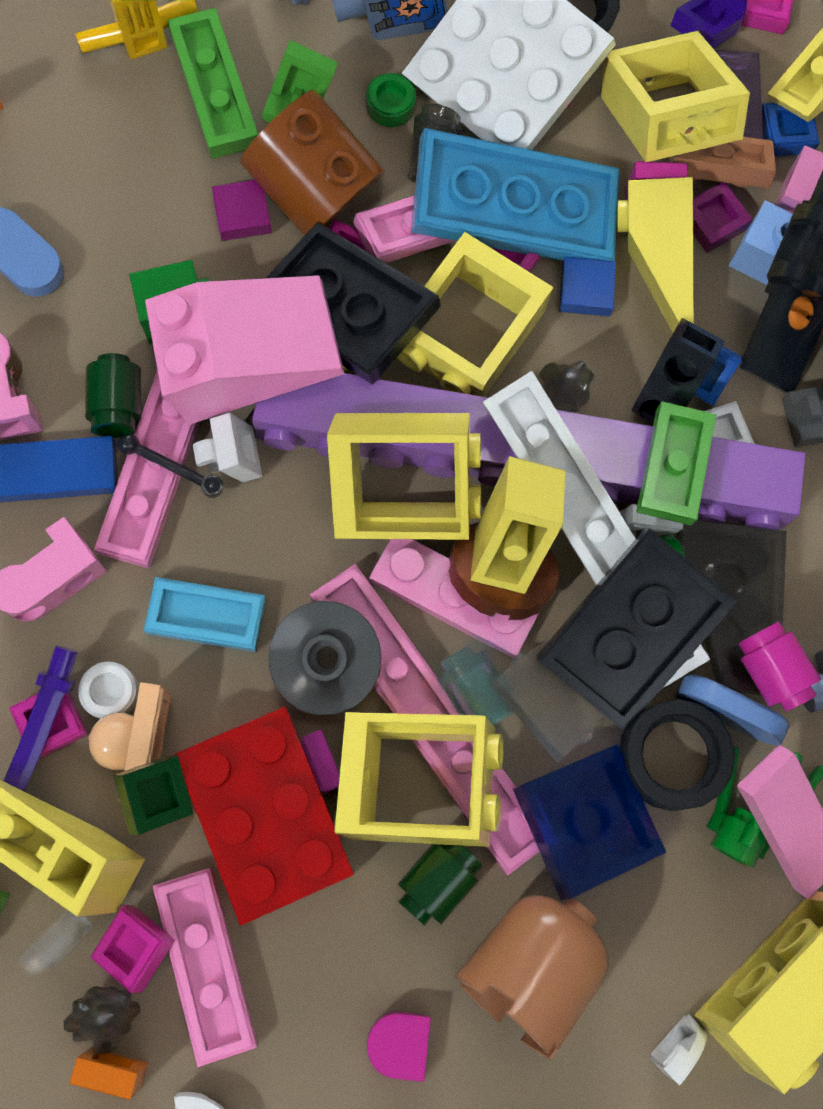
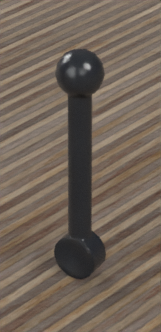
M127 433L119 438L118 448L122 453L127 455L137 454L201 486L202 492L209 498H216L222 494L224 489L223 481L219 476L214 474L203 476L140 444L138 437L134 434Z

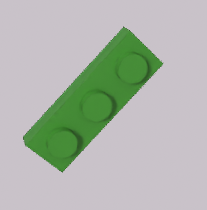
M216 8L168 19L172 40L211 159L246 150L257 137L258 132Z

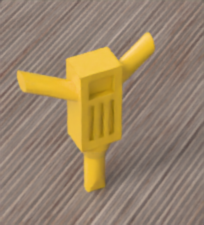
M109 0L116 22L75 33L82 54L123 43L130 60L167 48L163 30L169 27L167 20L196 13L198 8L195 0H175L160 7L157 6L156 0Z

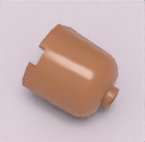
M531 895L517 901L506 912L454 977L462 983L460 987L496 1022L500 1023L507 1014L526 1032L520 1041L540 1056L551 1061L604 981L609 969V955L602 938L592 928L597 919L585 906L572 898H567L564 904L551 897Z

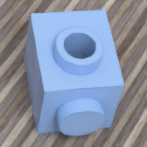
M765 200L747 229L728 266L767 285V273L793 214Z

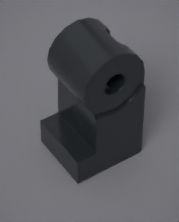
M681 318L631 411L654 424L656 409L661 402L687 407L715 363L725 341Z

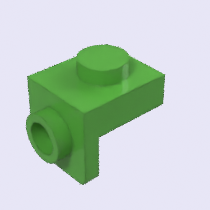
M289 40L262 112V119L270 123L293 101L313 89L324 99L338 62Z

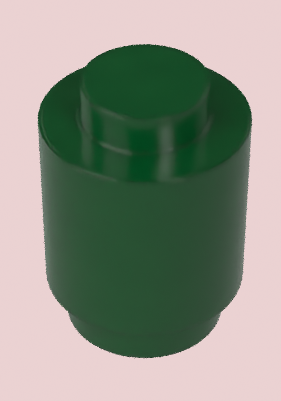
M102 354L97 357L96 361L86 366L85 418L91 422V432L95 435L120 438L127 433L134 434L136 432V424L141 420V368L135 363L130 362V358L123 354Z
M431 844L398 882V885L406 892L398 902L424 926L432 917L442 925L476 885L478 880L474 876L484 865L463 845Z

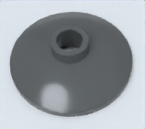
M317 601L298 607L281 621L270 642L268 661L271 677L276 688L290 704L310 714L334 715L355 707L369 695L379 677L382 656L377 634L369 621L361 613L342 603ZM326 646L334 648L338 654V661L332 668L325 667L320 661V653Z

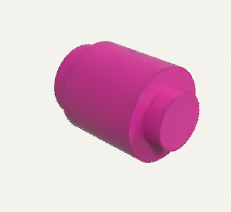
M780 621L738 643L745 655L740 659L768 707L780 703L786 712L817 696L812 685L819 682L821 678L792 631L786 633Z

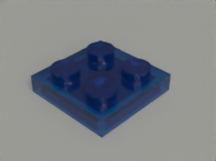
M618 744L513 788L561 901L571 899L667 853L643 799L627 773L625 760Z

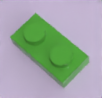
M666 402L660 403L656 409L636 513L686 525H692L697 520L717 414Z

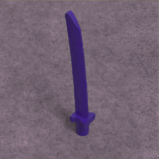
M55 646L48 670L38 675L35 685L41 686L18 748L3 780L24 792L42 754L65 693L68 694L73 691L76 680L71 679L70 676L78 651Z

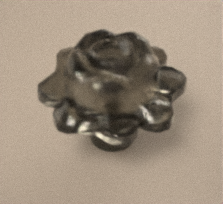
M581 360L572 365L562 364L559 366L551 362L542 368L540 379L543 381L542 386L556 410L575 413L588 402L590 398L589 385L595 374L591 369H587L586 363Z
M94 986L88 989L82 998L74 1000L72 1003V1013L63 1020V1027L67 1032H72V1038L75 1042L92 1040L93 1049L96 1053L107 1054L118 1047V1035L126 1034L131 1030V1022L140 1013V1005L138 1002L132 1001L131 993L127 990L120 991L115 986L106 988Z

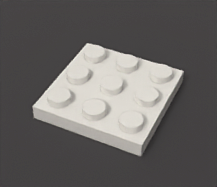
M456 0L402 74L478 139L533 150L616 43L614 37L567 0Z

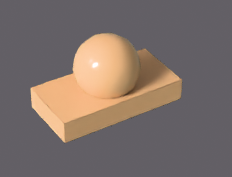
M140 682L134 716L124 712L111 713L102 717L93 726L89 735V750L93 759L104 768L124 771L160 759L172 697L170 692L161 685Z

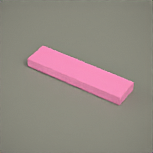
M157 370L135 436L138 437L140 444L185 466L200 421L189 424L162 397ZM137 454L127 455L94 551L98 555L150 569L181 476Z

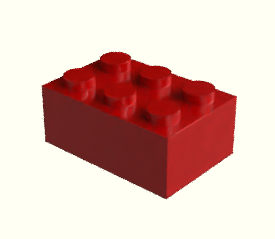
M282 707L174 753V756L179 757L187 790L240 926L355 875L340 835L335 833V823L286 707Z

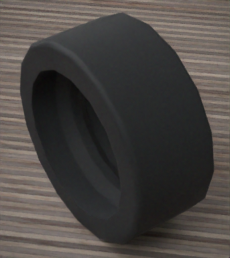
M677 699L659 702L641 712L627 730L622 733L618 758L621 774L633 794L652 807L668 811H678L703 807L722 793L732 777L735 753L731 735L717 715L701 704ZM675 721L687 724L696 730L706 743L709 757L707 769L700 781L689 788L675 790L663 787L652 779L645 768L642 755L644 742L650 732L662 723Z

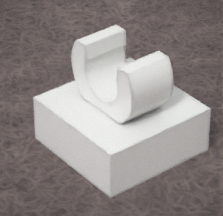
M231 413L211 418L210 424L213 438L201 440L193 444L196 465L200 467L208 464L210 472L220 471L243 483L263 477L253 426Z

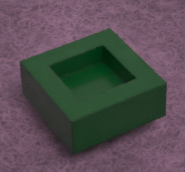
M166 756L113 775L129 834L141 835L194 814L178 756Z

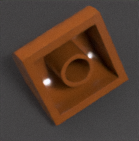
M315 89L306 92L280 112L251 142L240 159V164L304 236L317 222L327 227L385 173L382 166Z

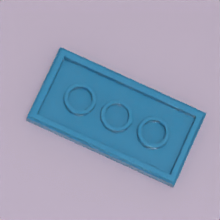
M424 128L419 143L411 232L458 241L462 234L466 232L491 248L523 254L533 253L540 255L539 257L563 261L564 257L614 261L620 168Z

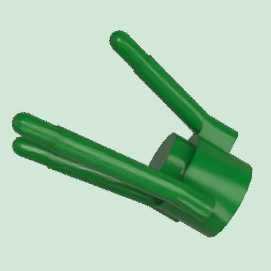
M734 746L735 761L732 777L722 793L717 797L715 810L706 828L716 833L710 844L714 849L753 869L758 858L764 859L770 845L752 813L736 807L732 816L727 814L740 755L739 748ZM794 753L799 763L801 764L803 759L802 755L800 753ZM822 765L817 766L807 778L813 791L823 778Z

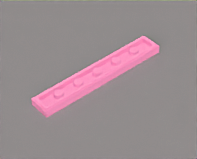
M356 564L310 594L313 602L333 601L350 606L361 613L372 625L379 639L382 656L380 674L374 689L391 713L464 715ZM411 740L469 822L473 742ZM502 768L501 770H493L492 794H499L501 800L500 827L498 832L490 831V844L486 848L505 875H509L552 843L554 839Z

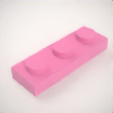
M390 539L369 577L370 583L513 659L516 658L538 614L523 620H508L510 615L496 613L494 617L480 613L465 602L452 585L448 571L451 566L449 558L413 539Z

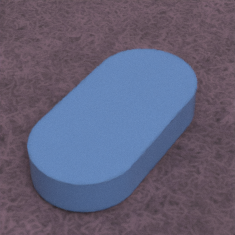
M0 208V273L26 295L37 297L53 292L60 285L64 276V267L57 252L16 213L6 208Z
M694 674L684 676L676 693L678 699L703 705L717 715L723 724L767 744L782 745L790 727L787 719L776 711L703 676Z

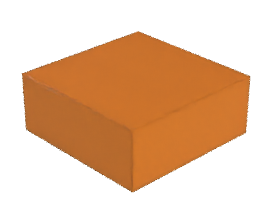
M90 1047L77 1057L69 1084L131 1100L142 1088L149 1062Z

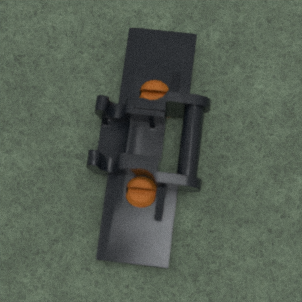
M823 170L810 200H803L802 204H797L767 273L768 284L764 292L769 294L743 354L740 369L785 394L789 391H795L823 329Z

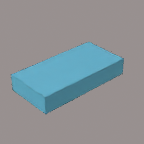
M155 577L144 632L147 635L256 652L266 596Z

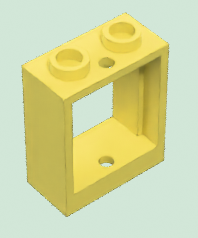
M699 31L611 50L603 60L601 98L645 162L743 140L750 92ZM653 77L652 80L645 82L646 78ZM687 82L696 90L694 93L656 102L647 93ZM693 127V130L690 133L685 134V131L688 128Z
M464 232L424 287L439 295L440 299L454 279L458 277L517 314V317L480 368L421 330L397 358L411 370L416 372L424 370L440 380L442 388L446 391L485 397L546 311L554 287Z
M335 413L327 433L335 539L469 540L471 519H481L482 506L481 485H471V468L481 467V433H470V413ZM359 443H454L455 502H363Z
M345 712L335 833L350 840L489 847L490 831L498 832L501 820L500 795L492 794L493 770H501L503 766L504 743L502 734H495V727L486 716ZM382 739L473 742L469 826L375 822Z

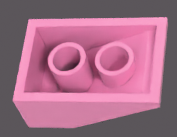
M320 276L196 282L145 300L162 397L189 424L344 374L325 290Z

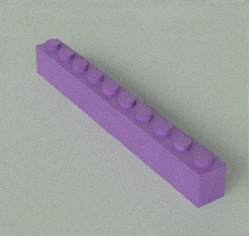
M347 373L257 402L252 419L257 439H262L267 446L279 450H294L296 445L317 449L320 455L329 458L327 433L335 413H470V433H481V467L471 468V476L478 477V481L482 484L495 487L508 457L517 458L482 403L488 398L378 379L372 385L358 375ZM557 410L613 503L617 504L619 501L638 505L653 426ZM712 437L696 521L706 524H720L725 522V520L746 523V529L758 533H774L784 528L800 515L805 453ZM359 443L360 457L371 458L370 461L377 466L398 469L403 464L423 467L424 471L432 476L441 478L455 477L454 443Z

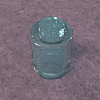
M468 645L441 662L446 672L439 676L437 680L459 715L486 716L494 725L516 711L509 699L513 694L485 649L474 654Z

